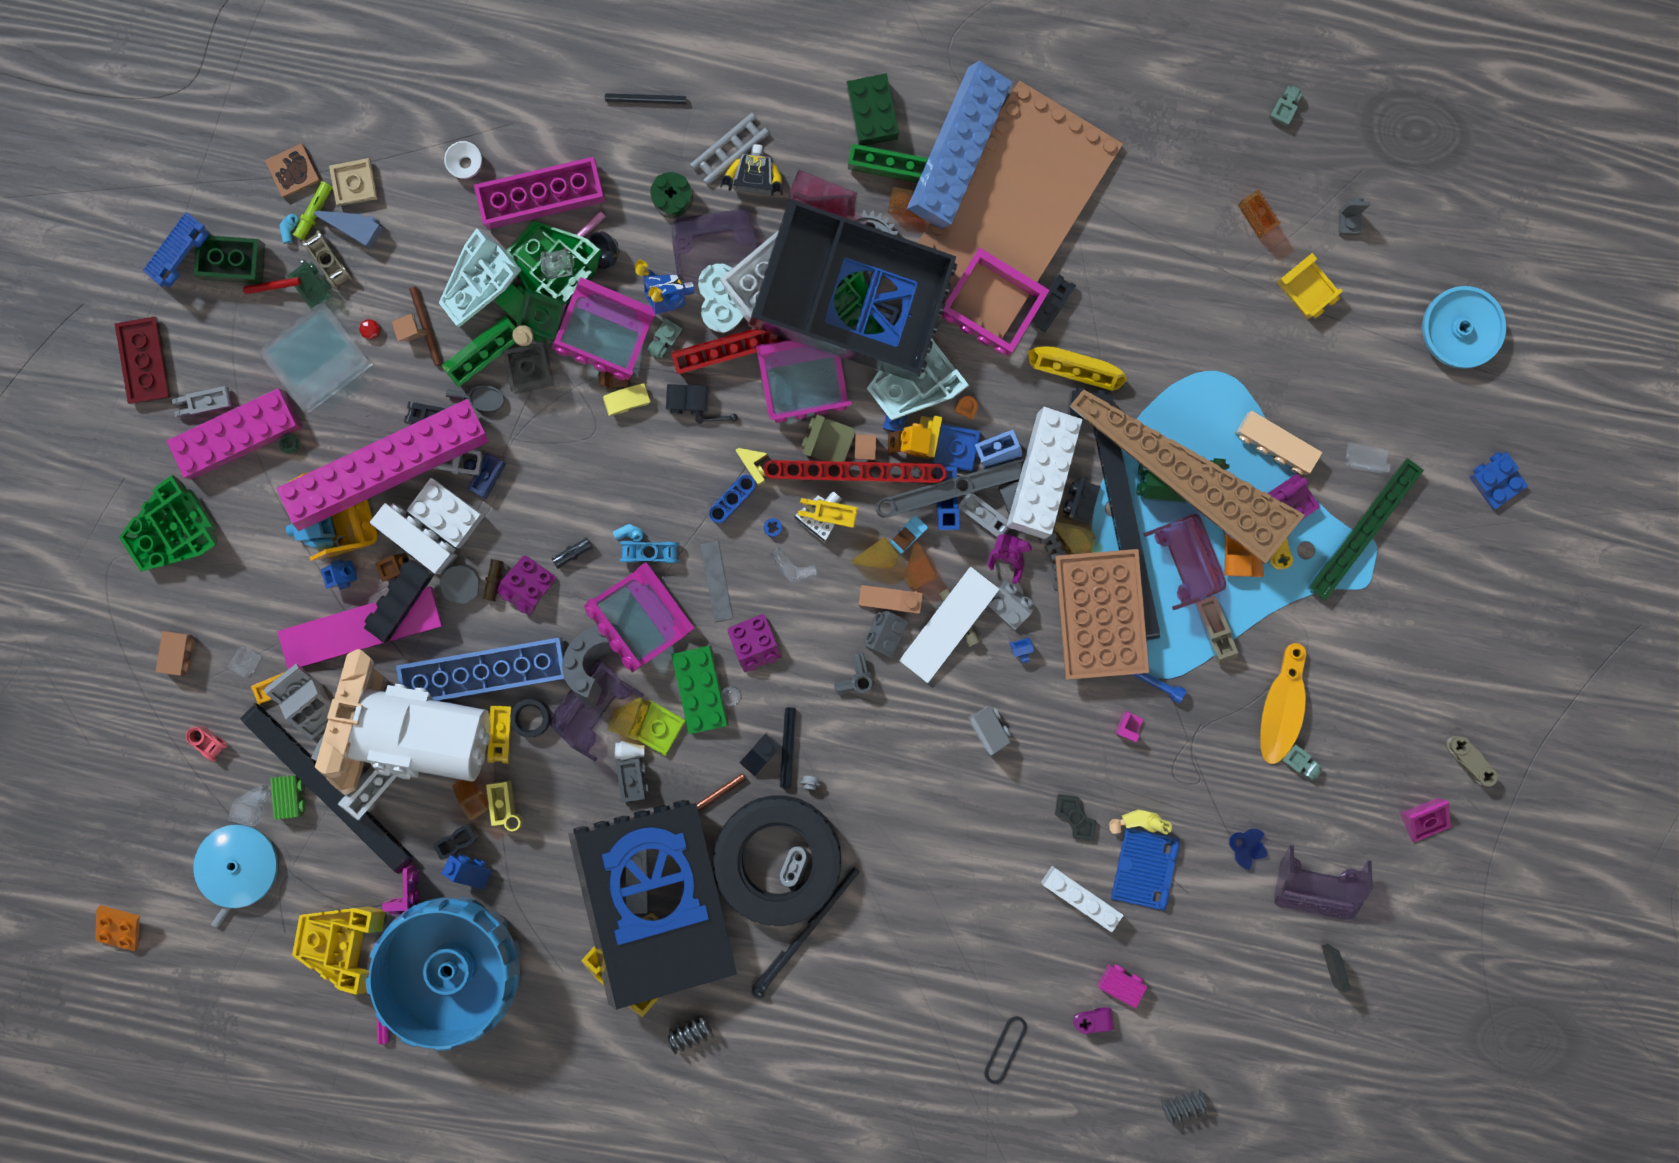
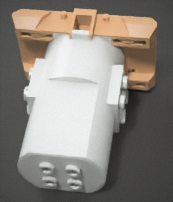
M359 649L348 653L335 698L332 699L327 716L328 723L315 764V768L337 790L345 795L357 790L364 762L370 763L378 774L389 776L390 773L398 774L399 778L408 780L410 777L417 778L419 772L472 782L478 777L485 760V750L490 740V716L488 710L435 701L426 689L415 688V690L407 689L406 686L401 684H395V686L387 685L386 692H384L387 680L375 670L373 660Z

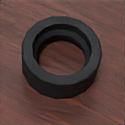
M525 699L518 702L510 714V723L513 730L526 738L537 737L543 734L551 722V713L548 706L537 699ZM527 706L537 707L542 713V723L535 730L524 729L519 722L520 711Z

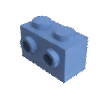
M1014 430L975 444L984 470L1023 456Z

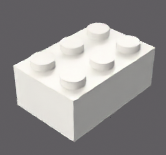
M430 478L406 510L456 548H461L485 517L433 478Z

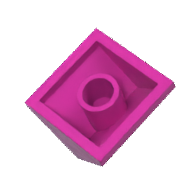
M1436 798L1400 813L1413 843L1451 828L1449 803L1444 799Z

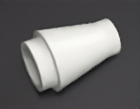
M624 741L615 743V759L624 761L644 757V745Z

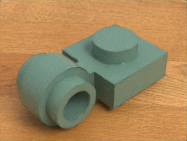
M1288 85L1282 96L1286 99H1278L1269 118L1288 126L1298 106L1292 103L1297 104L1303 94L1300 88Z
M665 318L655 333V337L660 340H653L648 347L650 354L655 358L659 357L662 359L668 350L665 345L668 344L673 347L683 329Z
M1293 744L1288 754L1281 760L1298 773L1303 769V775L1311 781L1315 778L1317 779L1322 773V766L1313 760L1311 763H1308L1312 756L1296 744Z

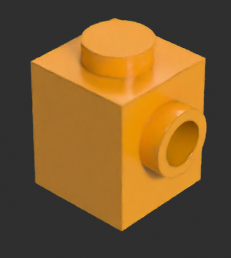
M917 423L912 424L910 427H905L901 434L902 444L900 452L915 456L927 455L932 430L925 429L924 425Z

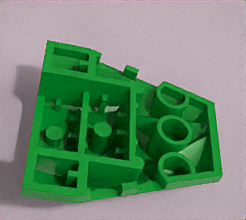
M171 475L155 486L152 490L153 495L147 502L142 504L140 513L137 517L132 518L119 536L140 572L202 556L218 545L217 536L214 533L216 526L196 494L191 489H186L183 482L174 475Z

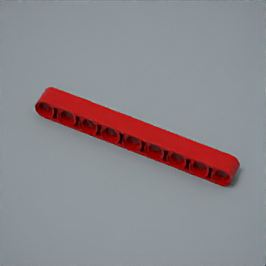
M771 460L764 465L765 475L772 479L938 483L947 476L945 466L930 463ZM773 463L779 467V472L776 475L771 474L769 471V467ZM792 464H796L799 467V473L796 476L792 475L789 471ZM813 464L817 465L820 469L817 476H813L810 473V467ZM833 465H837L840 468V474L837 477L830 473V468ZM854 465L858 466L861 470L858 477H854L850 473V469ZM873 466H878L881 469V475L877 478L871 475L870 471ZM894 466L902 470L899 478H894L891 475V469ZM914 467H919L922 470V476L918 479L914 478L911 474ZM935 467L942 469V478L935 479L932 476V470Z

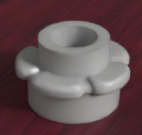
M803 776V780L800 782V784L804 785L803 789L816 790V787H820L818 777Z

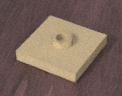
M369 158L329 166L336 206L341 207L378 199L372 164Z

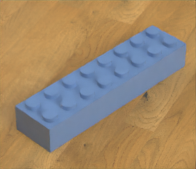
M981 61L967 68L907 207V210L939 229L952 224L1012 84V81Z
M554 638L397 665L396 670L399 684L415 690V688L426 689L433 700L438 701L564 679L562 662L565 648L563 638Z

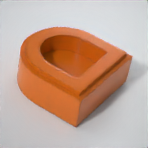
M964 396L959 400L954 412L973 420L978 409V403L974 397Z

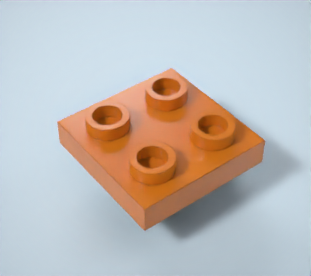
M100 905L96 910L95 941L136 951L139 946L140 916Z

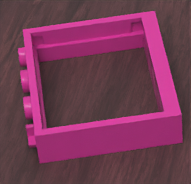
M979 247L946 301L942 318L947 320L946 322L949 324L955 323L960 326L959 329L965 334L970 335L971 333L978 337L977 340L980 343L991 345L998 354L1010 356L1048 294L1049 289ZM977 262L1037 298L1010 344L950 308Z

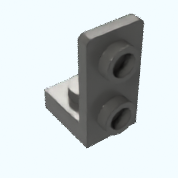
M1354 198L1339 210V235L1361 234V213L1370 206V202L1364 201L1362 198Z

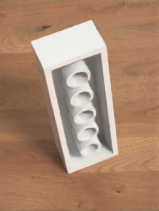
M1043 407L1037 413L1006 527L1043 539L1052 535L1082 419L1047 407Z

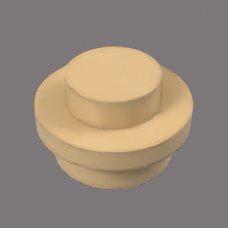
M518 326L513 331V339L517 344L527 346L533 341V332L528 326Z

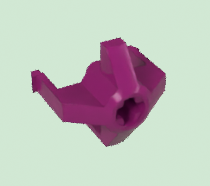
M998 535L987 566L992 571L996 559L1000 558L1006 563H1011L1015 569L1012 583H1019L1025 565L1022 553L1031 551L1032 547L1029 542L1016 536Z

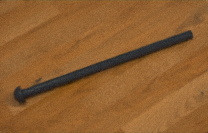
M852 868L833 892L828 902L808 921L809 925L799 934L786 952L782 950L753 985L751 991L755 998L761 999L766 996L763 992L860 873L858 869Z

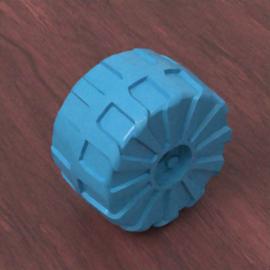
M439 897L419 903L400 914L376 941L370 953L372 960L369 976L366 978V989L377 1012L375 1014L383 1027L387 1026L390 1031L400 1037L401 1042L412 1047L435 1048L436 1051L452 1050L459 1045L474 1042L484 1036L502 1020L510 1009L522 977L519 958L521 957L520 945L518 940L512 939L507 929V921L497 911L492 913L482 907L477 900L467 897ZM444 966L451 967L452 975H447L444 972Z

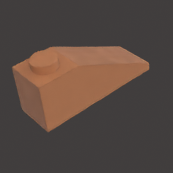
M861 585L858 605L920 614L923 593Z

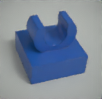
M886 415L883 429L894 432L903 431L907 415L892 421Z
M1029 638L1009 643L1014 657L1019 656L1021 663L1030 662L1028 653L1034 652V648Z

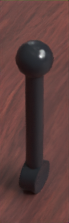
M737 414L704 418L697 416L695 420L698 424L706 421L722 420L735 422L738 420Z

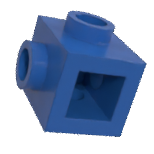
M343 559L331 561L330 565L320 569L326 589L338 587L339 590L351 586V582L358 580L356 576L357 571L353 566L352 560L343 561Z

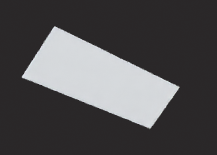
M970 567L899 661L928 683L999 591V588Z

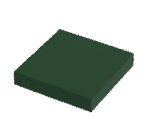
M526 289L517 327L528 326L534 335L555 341L561 326L566 302Z

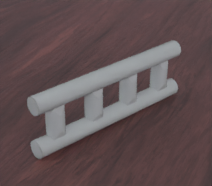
M752 112L690 164L694 170L700 167L705 172L707 177L703 181L707 186L728 170L735 160L741 159L742 154H747L752 149V145L760 143L770 134L766 128L761 131L756 128L752 122L757 118ZM747 128L754 137L744 145L737 135ZM731 141L738 150L728 157L721 148ZM716 154L723 163L713 171L706 161Z

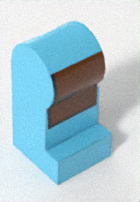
M914 515L889 543L902 554L928 527Z

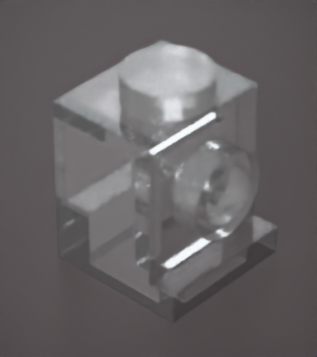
M566 250L550 253L541 252V271L549 279L572 275L574 259Z

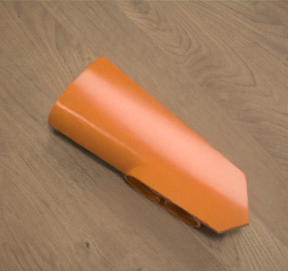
M1225 533L1224 576L1263 577L1262 562Z

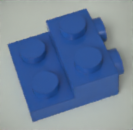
M1499 451L1489 458L1491 460L1486 465L1480 464L1473 469L1474 473L1469 476L1492 510L1497 509L1528 486L1517 471L1519 467L1508 452L1501 453Z

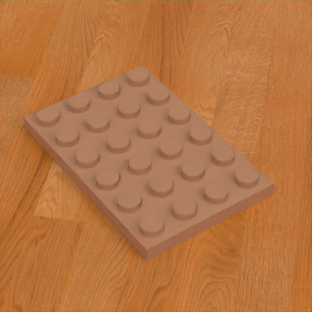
M1139 550L1055 556L1065 679L1149 673Z

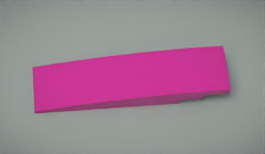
M427 587L424 589L389 642H382L364 629L366 625L364 621L371 612L374 613L378 607L376 606L377 602L277 631L287 669H290L296 663L300 667L346 655L357 649H368L442 627L433 588Z

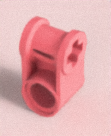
M196 726L186 732V741L212 762H215L222 749L228 746L222 738L215 735L205 726ZM196 730H198L202 735L200 741L196 740L194 737V733Z

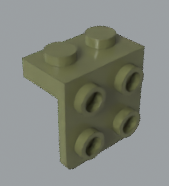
M819 415L816 418L812 417L808 427L811 433L809 438H804L801 446L804 449L803 454L823 461H845L855 435V429Z

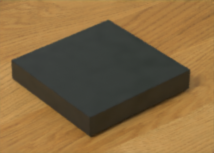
M1329 944L1321 945L1333 986L1343 993L1351 991L1340 951Z

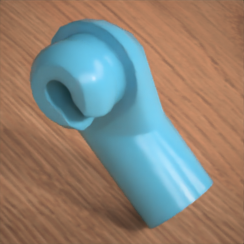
M295 214L287 215L280 223L283 244L293 242L291 232L299 221L298 216Z
M627 524L613 531L616 540L626 536L636 542L643 539V531L632 524Z

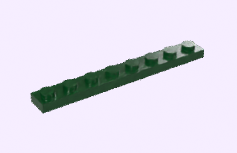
M1409 458L1402 462L1309 585L1308 589L1322 600H1326L1422 474L1424 471Z

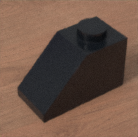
M766 732L739 763L755 776L782 745Z

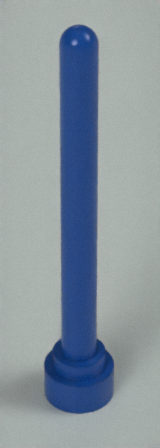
M1147 673L1132 674L1168 693L1169 697L1172 698L1171 700L1180 704L1187 691L1181 686L1172 687Z

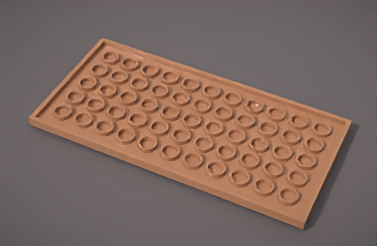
M1019 80L998 114L952 224L939 229L930 223L918 241L919 244L956 256L955 263L957 264V269L954 276H951L949 280L951 288L942 302L946 303L979 247L1035 282H1038L1123 143ZM977 262L950 308L1002 339L1030 294Z

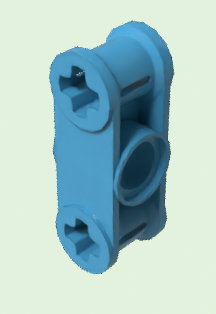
M620 541V545H622V558L619 559V562L679 563L677 559V546H679V542L647 543ZM647 547L655 549V555L651 558H647L644 555V550ZM669 548H671V557H669Z

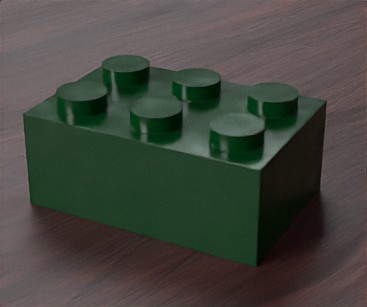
M887 73L847 81V92L858 145L866 146L897 140L899 131Z
M209 235L201 247L195 248L193 275L201 280L261 284L263 281L265 243L254 238Z

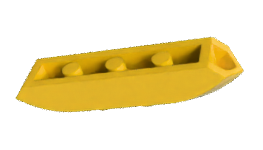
M1037 347L1028 351L1029 363L1034 369L1112 391L1119 389L1128 380L1122 370L1099 359L1056 347Z

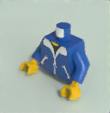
M639 259L635 264V271L639 276L644 275V295L654 314L657 315L684 307L685 295L694 294L693 283L682 284L675 274L657 275L650 269L646 270L648 264Z

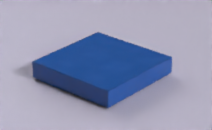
M941 423L932 464H942L946 467L956 466L957 469L972 472L977 452L975 444L979 443L981 431Z

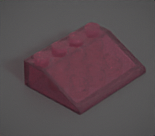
M798 170L789 192L790 199L842 217H855L857 207L856 192Z

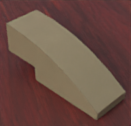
M1216 596L1196 602L1203 628L1217 663L1221 664L1237 658L1239 652L1231 637V630Z

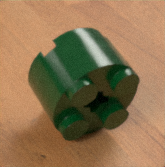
M667 172L658 175L652 183L650 190L651 199L657 211L663 216L678 218L691 208L693 193L689 182L684 176L675 172ZM671 192H674L675 195H673V198L670 199L668 195H670Z

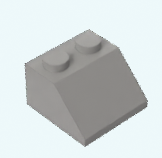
M987 706L967 717L990 756L1010 743L1008 738L1011 735L1006 726L1002 727L998 720L1001 717L996 708L992 709L990 706Z

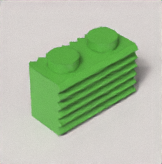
M296 775L270 778L274 819L303 816V812L306 810V803L301 795V791L304 790V783Z

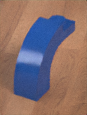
M956 466L945 467L947 469V476L943 481L957 478ZM936 467V479H940L943 476V471L941 468ZM957 498L937 503L938 530H960Z

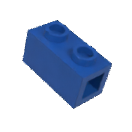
M460 854L459 857L449 856L441 874L452 882L484 889L492 870L485 866L486 862L475 858L473 861L469 857Z

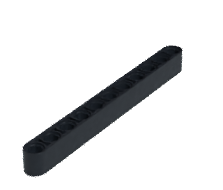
M1093 426L1119 551L1139 550L1146 641L1160 639L1156 611L1122 451L1118 445Z
M254 703L244 713L240 720L394 872L400 874L403 868H406L414 860L413 855L368 810L357 820L338 805L345 794L337 790L315 768L316 760L311 758L312 755L261 705Z

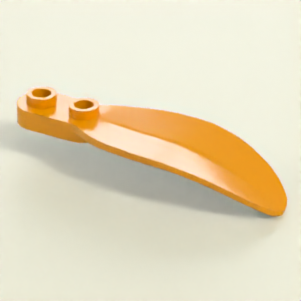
M1292 643L1285 648L1280 674L1271 685L1263 708L1260 748L1263 759L1269 764L1279 762L1288 754L1298 737L1303 723L1306 698L1302 673L1306 650L1299 643ZM1293 650L1299 651L1298 657L1293 655ZM1290 669L1295 671L1294 677L1289 675Z

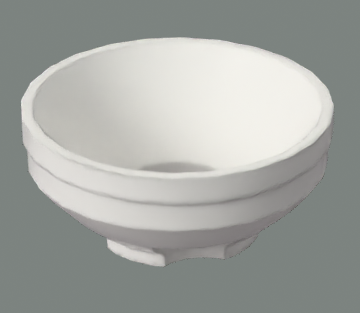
M460 141L452 144L447 149L444 162L447 170L453 176L460 179H469L475 176L481 169L482 156L474 144ZM463 158L471 159L469 168L464 169L460 166V161Z

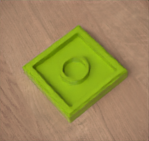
M650 700L630 736L666 756L686 720Z

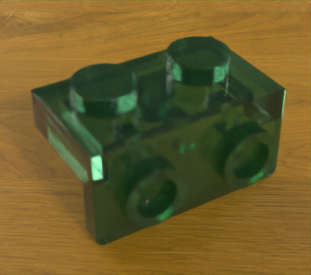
M302 260V265L288 274L287 277L289 279L301 278L302 285L295 286V288L310 309L313 310L332 297V294L329 292L331 287L324 278L322 280L317 275L319 270L312 262L308 263Z

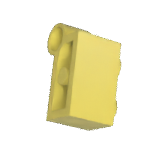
M511 780L487 784L491 825L504 824L508 831L518 830L523 825V819L519 814H515ZM510 817H514L518 820V826L516 828L510 826Z

